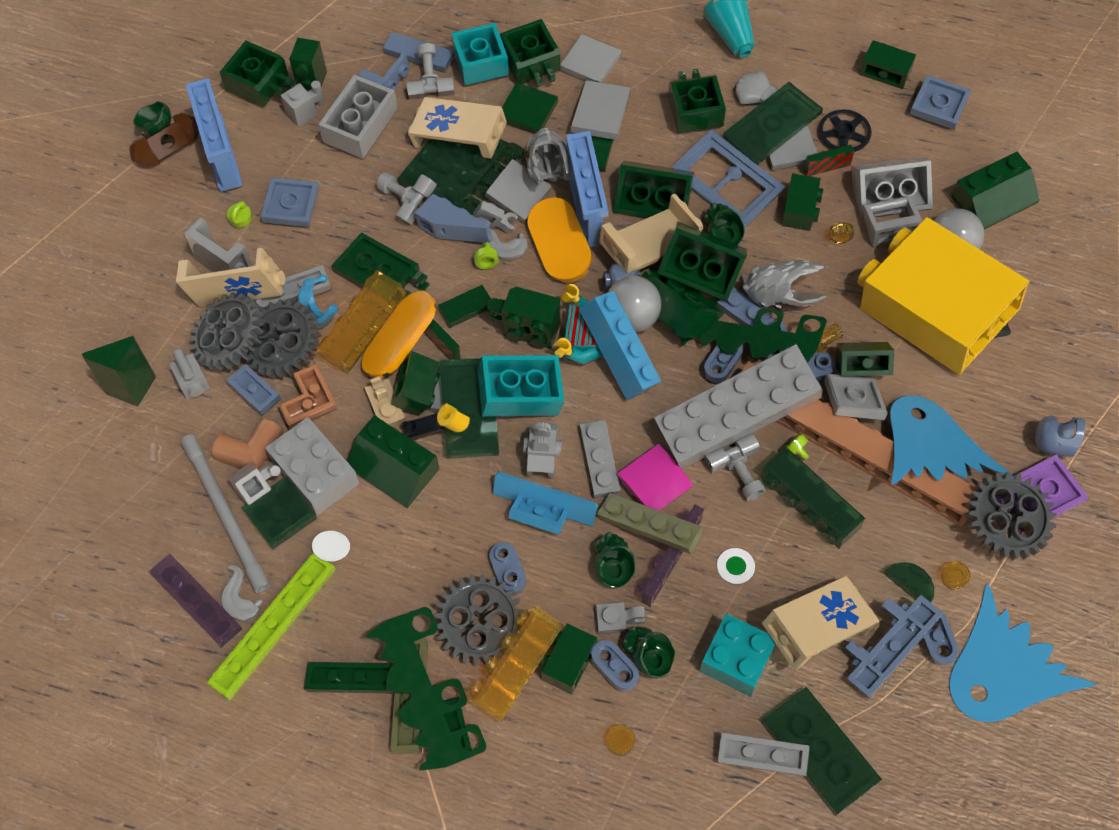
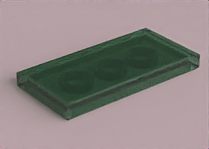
M787 82L723 133V138L758 165L821 115L823 108L792 83Z
M481 358L439 360L442 406L447 403L456 408L458 412L470 417L468 427L462 432H454L448 428L444 429L446 458L499 456L496 416L482 417L477 374Z
M807 687L761 721L775 741L810 746L807 776L804 777L835 816L844 811L882 780Z

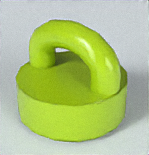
M239 201L228 209L227 218L232 226L242 228L251 222L252 213L244 201Z
M489 242L483 243L481 248L474 253L476 267L491 269L498 264L497 250L492 248Z
M798 434L783 448V452L789 458L798 453L803 459L807 460L809 454L803 446L808 442V439L803 434Z

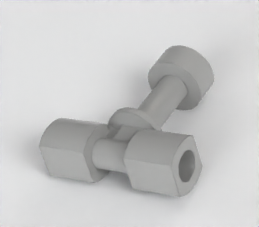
M432 43L418 45V57L423 59L425 75L420 77L421 81L407 82L409 99L424 98L426 93L438 92L439 96L455 95L453 77L439 79V76L433 72L432 58L436 56L435 45Z
M387 172L381 174L377 180V188L386 194L394 192L401 196L403 204L396 213V216L410 225L416 219L415 212L418 210L417 207L424 197L428 199L437 185L433 180L422 174L414 186H408L407 188L397 184L396 177Z
M753 434L737 440L735 446L726 451L720 448L705 455V462L712 473L727 466L729 470L736 469L745 485L742 492L748 501L760 497L766 491L761 480L754 481L745 465L748 461V456L759 452L760 445Z

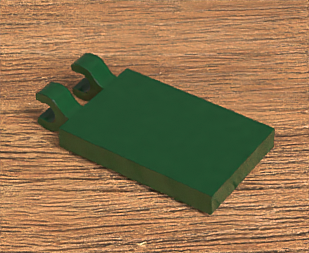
M362 232L331 265L334 273L389 304L394 299L400 303L411 294L408 290L403 289L408 282H411L420 291H425L430 285L425 281L428 277L424 273L418 272L420 270L418 263Z

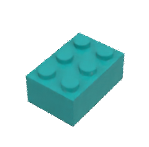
M485 355L481 357L477 374L482 417L559 415L565 402L559 355Z

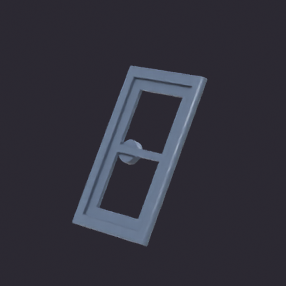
M710 130L671 168L689 171L711 148L735 166L729 168L728 175L714 189H711L694 175L692 190L710 204L714 202L716 204L721 203L738 212L746 228L785 190V186L713 130ZM742 172H744L766 190L741 213L717 192L730 180H740Z

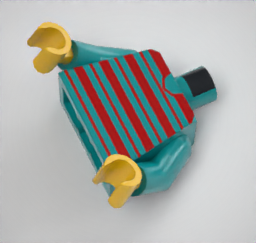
M569 284L564 288L568 292L562 294L561 298L566 303L573 301V305L569 306L565 338H560L554 343L555 346L560 347L555 351V355H559V358L564 356V359L586 364L604 356L579 311L589 301L579 295V289L576 285Z

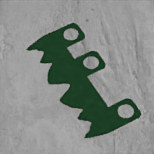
M709 299L711 302L717 305V302L715 300ZM762 308L758 311L753 326L716 321L698 338L703 346L708 345L715 339L718 347L727 354L734 353L743 343L748 342L753 359L769 356L777 350L782 352L797 344L808 363L818 350L827 320L821 316L806 314L800 318L796 333L779 331L784 317L783 311ZM771 312L777 315V321L772 325H765L761 322V317L765 313ZM815 319L819 321L820 328L814 332H809L804 329L803 325L807 320ZM681 338V346L685 345L688 342V340H691L693 338Z
M422 607L389 619L366 635L368 638H378L380 641L385 642L386 646L380 658L394 661L387 674L386 689L411 694V698L398 711L397 716L407 726L422 731L414 741L415 745L429 750L426 761L419 767V770L422 771L446 768L483 753L486 750V742L477 725L471 724L453 732L449 729L444 714L467 704V696L458 679H450L435 686H432L414 642L433 635L438 630L432 611L427 607ZM419 614L426 615L430 619V628L425 632H419L413 627V619ZM448 686L456 687L460 692V699L455 704H447L442 698V692ZM473 732L478 736L479 745L475 750L468 751L462 747L461 737L464 733Z

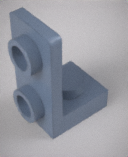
M402 53L383 78L379 74L371 73L365 69L361 71L359 76L395 90L397 84L409 72L407 55Z

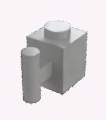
M313 81L311 83L312 89L308 92L299 83L280 95L285 113L298 127L317 116L315 103L318 106H322L325 103L319 81Z
M182 349L175 350L173 356L176 361L169 365L186 399L198 397L204 391L209 390L210 387L193 353L185 356Z
M264 461L259 469L248 463L227 479L239 497L250 505L271 490L265 480L271 476H278L281 470L270 461Z

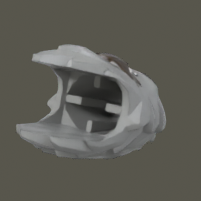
M544 127L528 139L524 161L530 178H533L537 185H540V182L544 179H549L553 182H556L558 177L566 181L570 180L573 170L567 143L562 137Z
M788 260L777 264L770 263L762 267L757 265L751 270L749 276L742 275L743 289L756 304L763 308L769 306H776L779 309L794 308L796 306L808 307L826 298V294L796 292L791 289V283L802 275L823 269L824 265L808 260Z

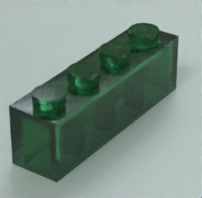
M786 446L763 466L761 478L765 486L781 495L783 502L790 508L794 507L801 514L802 519L808 525L817 528L824 540L829 544H834L840 549L861 529L865 517Z

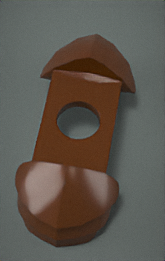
M179 113L173 116L174 123L146 139L143 135H140L130 145L131 158L143 167L159 165L160 159L187 143L189 146L194 143L199 134L196 119L187 113ZM165 134H171L174 138V143L169 148L161 144V138Z

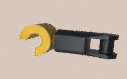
M446 403L439 409L438 413L402 422L401 428L404 429V435L416 441L426 435L442 431L446 428L454 432H462L468 427L470 417L458 412L456 408Z

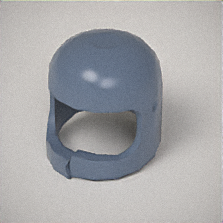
M1055 416L1041 419L1035 431L1036 446L1040 451L1047 454L1074 457L1084 438L1085 419L1073 417L1066 423H1058ZM1075 427H1076V433L1074 434L1073 437H1071V435H1072V433H1073V431H1074V429H1075Z

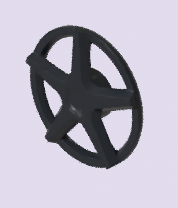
M846 109L835 110L825 115L819 124L818 130L819 138L830 149L839 147L829 142L826 137H839L840 147L848 145L849 139L863 142L853 147L855 152L869 144L872 135L871 126L867 119L855 111ZM848 113L857 117L852 121H841L837 114ZM831 117L836 129L823 131L825 121ZM862 121L867 127V136L855 132V128Z

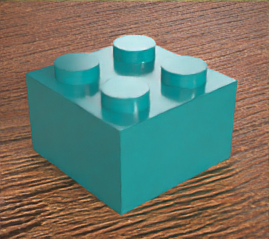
M496 23L451 33L453 51L464 85L509 75L508 57Z
M726 613L702 661L700 672L751 697L776 643L768 633Z

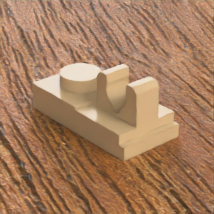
M380 376L370 379L372 385L366 386L364 389L375 415L392 427L401 425L402 422L406 421V418L401 408L391 405L394 390L389 379L381 380Z

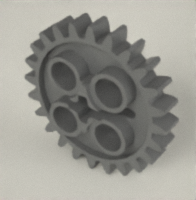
M234 292L231 293L230 297L223 294L222 301L215 298L213 306L207 304L208 311L206 313L200 312L202 318L201 320L194 321L198 326L191 330L195 336L189 339L194 344L190 350L194 352V357L199 363L213 371L215 368L222 371L224 367L231 370L232 363L239 366L240 358L243 357L247 360V352L255 351L253 344L260 343L257 335L264 333L259 328L265 324V321L261 319L264 315L260 311L261 307L249 296H245L242 293L237 295Z
M279 299L277 306L269 302V309L260 308V311L264 313L261 319L265 321V324L259 328L264 333L257 335L260 343L253 344L255 351H248V359H245L253 370L264 377L268 375L271 379H274L276 375L283 379L285 372L293 376L294 368L300 371L302 370L301 364L303 362L310 364L307 357L309 355L316 356L312 348L320 346L315 339L321 337V333L317 331L321 327L315 321L317 317L306 305L303 306L299 301L294 303L291 299L284 303Z
M1008 471L1002 477L999 473H996L992 476V479L986 477L982 483H978L974 487L975 491L969 494L968 497L972 501H969L965 507L972 511L968 512L965 518L971 519L973 522L967 528L976 529L977 533L972 538L978 539L981 537L983 541L980 547L983 548L989 545L990 555L998 550L1000 551V559H1004L1009 554L1012 561L1019 558V555L1024 560L1030 554L1034 556L1040 552L1039 548L1043 549L1048 545L1046 540L1048 541L1054 536L1050 531L1056 528V524L1050 522V520L1055 518L1057 514L1048 510L1054 503L1045 502L1044 499L1049 494H1040L1038 492L1041 487L1040 484L1032 487V478L1029 477L1023 482L1021 480V473H1018L1013 479ZM995 495L1000 496L1003 499L1004 504L999 503L996 500ZM1022 502L1029 506L1030 512L1023 508ZM991 520L998 523L999 530L992 526ZM1018 527L1025 531L1026 537L1019 534Z
M484 574L481 575L480 581H475L474 576L470 575L469 583L467 584L462 578H459V588L450 584L451 595L443 592L441 597L446 602L436 604V607L442 611V613L434 614V619L441 621V623L437 624V631H443L437 640L447 641L444 651L450 648L454 649L453 659L459 654L463 655V664L467 662L469 657L473 658L474 666L477 665L478 660L481 658L484 664L488 665L489 657L491 656L496 662H499V652L508 656L510 652L507 645L516 647L517 643L512 637L522 636V632L516 629V627L524 625L525 621L517 619L518 616L524 613V610L515 608L521 600L511 599L514 593L513 589L507 592L504 591L506 582H502L499 586L495 585L496 577L494 576L489 583L485 582ZM477 594H483L487 597L488 604L479 607L473 602V597ZM497 603L499 605L498 608L484 618V625L477 623L465 636L461 637L459 635L462 630L474 622L475 614L480 617L493 604ZM456 612H463L467 617V621L462 625H457L452 621L451 616ZM495 615H501L505 618L506 625L502 628H496L492 625L491 618ZM474 633H480L484 636L485 643L482 646H474L471 644L469 637Z

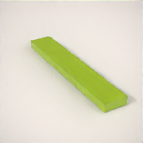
M313 552L206 683L230 701L336 570L335 566L328 561L318 558Z

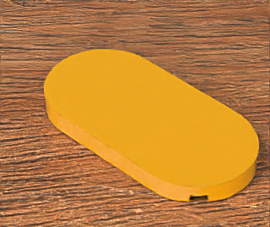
M556 197L538 202L531 209L527 223L548 275L562 283H573L582 279L588 273L590 264L592 265L593 255L571 204L564 199Z
M416 291L405 297L367 347L362 358V368L370 377L380 376L383 378V374L394 372L431 323L436 311L434 307L436 302L428 292Z

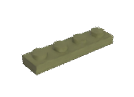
M609 493L597 512L599 520L692 554L704 533L702 526Z
M422 638L414 642L427 672L428 641L426 638ZM394 694L391 752L393 754L422 753V747L414 743L422 731L407 726L397 716L398 711L411 698V694Z

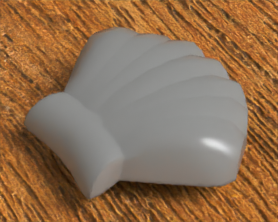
M762 71L745 74L739 80L735 90L741 104L762 103L767 106L772 96L777 93V89L770 85L766 74Z

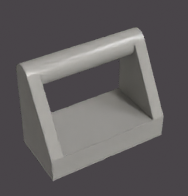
M911 196L862 206L872 247L891 244L893 238L902 228L906 227L913 232L923 221ZM906 207L908 217L877 223L873 215L875 212Z

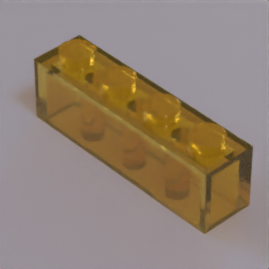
M376 270L365 281L360 293L351 300L349 308L343 316L336 320L334 328L328 336L321 340L320 346L317 349L319 354L326 361L348 374L396 307L407 295L401 284Z
M537 606L530 608V610L526 608L523 610L516 621L519 627L514 634L509 632L502 642L501 647L504 650L499 658L494 656L485 669L488 674L484 681L478 680L469 693L472 696L469 704L496 722H502L563 627L562 623Z

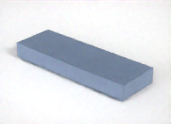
M392 32L383 47V52L397 58L403 53L407 55L408 61L424 66L423 59L418 57L417 46L427 42ZM435 45L436 56L432 58L433 69L445 73L454 58V51Z

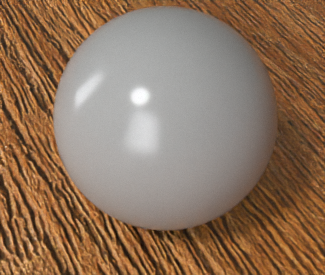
M954 208L940 213L933 220L981 250L985 232L983 224L974 213L965 209Z
M627 276L619 279L610 287L608 292L614 290L636 333L650 328L657 321L661 311V297L656 286L648 279L640 276Z

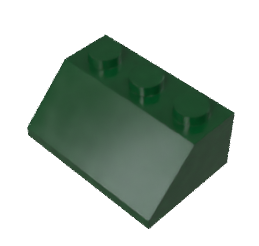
M1017 151L957 180L951 196L959 208L974 213L980 219L984 230L1040 201L1032 168Z
M623 161L620 165L613 212L649 218L669 209L670 198L673 194H676L688 207L694 172Z
M677 221L657 273L727 301L747 257V249Z
M644 270L641 277L652 282L658 289L661 297V311L657 321L672 328L673 334L682 339L697 338L724 315L725 312L693 287L657 273L658 271Z
M375 415L357 434L347 459L349 465L355 470L356 475L407 509L439 470L438 459L435 454Z

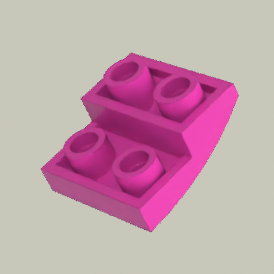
M659 444L616 474L630 495H635L640 504L658 511L693 486L679 465Z

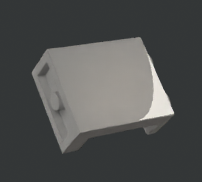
M203 218L191 224L184 233L196 261L212 272L252 266L246 247L241 243L237 242L228 252L218 246L213 240L206 220Z

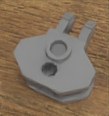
M546 422L532 424L529 438H524L523 454H528L527 476H533V472L548 473V477H554L556 456H561L562 440H558V425H550Z

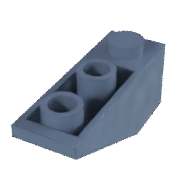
M432 194L415 212L418 227L438 239L490 243L492 241L490 226L484 219H478L470 215L466 209L454 206L446 198H440Z

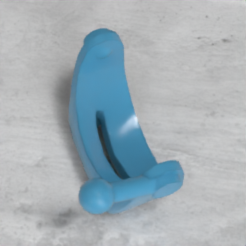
M320 275L315 279L307 278L298 293V301L303 306L306 305L317 317L315 321L321 326L318 329L325 327L338 312V307L333 304L323 313L317 307L314 300L313 286L319 282L325 283L327 281L326 275Z

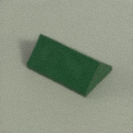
M134 335L82 353L85 362L107 395L137 407L156 378Z

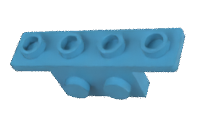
M497 472L495 475L493 494L515 501L510 509L509 519L558 535L567 518L589 526H593L598 508L596 502L502 472Z

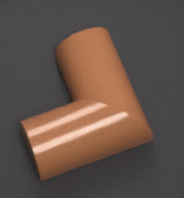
M317 363L293 373L302 394L279 404L289 429H292L307 417L313 420L337 409V404Z
M261 418L248 442L221 433L213 444L212 456L215 460L239 469L248 463L259 469L264 461L270 460L265 447L282 436L284 431L273 421Z

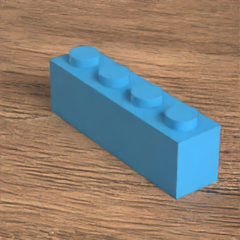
M614 290L593 298L579 310L626 400L643 394L662 382Z

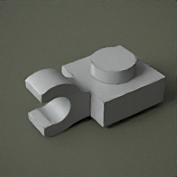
M485 201L479 204L472 215L478 219H484L490 228L493 229L497 226L506 233H511L515 229V226L510 225L508 221L514 223L518 218L512 212L504 214V210L498 208L493 203Z
M624 602L596 605L599 635L627 632L626 624L645 623L644 606L625 610Z

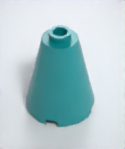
M713 0L709 1L703 10L706 20L734 56L743 58L750 55L755 47L747 0H718L715 3Z

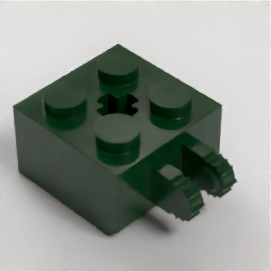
M542 19L500 33L508 57V66L518 83L521 84L533 80L536 87L542 86L541 76L546 75L550 83L555 81L554 72L561 69L560 52Z
M247 40L243 42L220 70L225 90L262 107L265 106L272 96L281 99L280 95L285 93V91L280 86L291 89L295 84L288 77L289 74L285 60L279 54Z
M693 69L692 78L686 79L684 71H678V81L669 82L668 92L677 132L684 133L724 126L726 107L717 76L701 77L699 70Z
M516 286L509 290L506 300L493 298L487 302L488 317L490 320L503 324L504 336L513 341L531 343L537 348L545 347L552 349L561 325L560 298Z

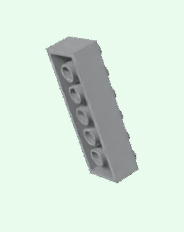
M797 344L654 417L677 464L681 469H684L705 458V455L717 449L725 448L737 440L822 398V388Z

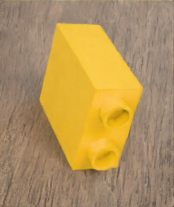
M928 217L913 232L906 227L902 228L889 246L888 252L890 255L882 263L872 259L864 267L857 281L858 285L863 287L860 306L862 311L958 375L971 364L1020 310L1030 280Z

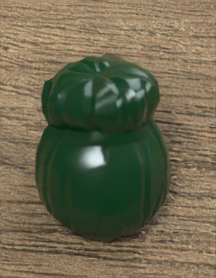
M156 101L154 104L141 108L135 115L133 124L142 131L141 134L147 139L170 125L172 119L170 108L165 103ZM169 134L162 136L161 144L165 142Z
M712 203L704 215L705 224L708 225V233L739 245L745 233L744 222L741 216L727 205Z
M611 532L606 533L594 544L597 554L595 557V573L603 585L617 589L624 586L635 573V559L623 538Z
M632 626L623 641L624 651L632 656L635 665L645 676L658 679L665 677L670 672L675 657V650L665 634L652 632L647 627Z

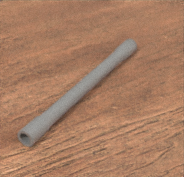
M194 434L186 435L181 439V444L189 460L193 463L243 563L246 575L255 593H262L268 590L271 585L240 529L204 457V452Z

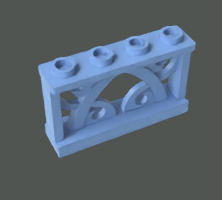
M209 78L185 84L208 162L212 164L219 190L222 192L242 186L243 183L221 112H219Z
M587 131L567 134L566 143L573 170L569 184L576 216L589 247L601 246L599 243L601 226L604 225L603 217H608V207L591 133Z

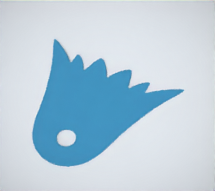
M910 395L898 398L893 403L890 411L894 437V469L891 485L900 481L910 469L913 470V473L918 478L922 474L924 466L937 480L942 479L945 466L960 477L967 478L965 463L983 473L980 464L1003 474L1007 472L1004 467L986 454L938 404L924 397ZM914 408L923 410L926 418H915L911 414V410Z
M988 583L986 584L976 623L950 677L951 697L961 712L977 721L995 722L1008 718L1031 705L1056 695L1096 685L1085 679L1060 675L1067 667L1066 664H1046L1053 650V645L1048 643L1028 645L1030 640V626L1028 622L1008 629V610H1005L999 617L997 616L992 591ZM975 685L983 686L988 693L986 700L982 702L974 700L970 693L971 688Z

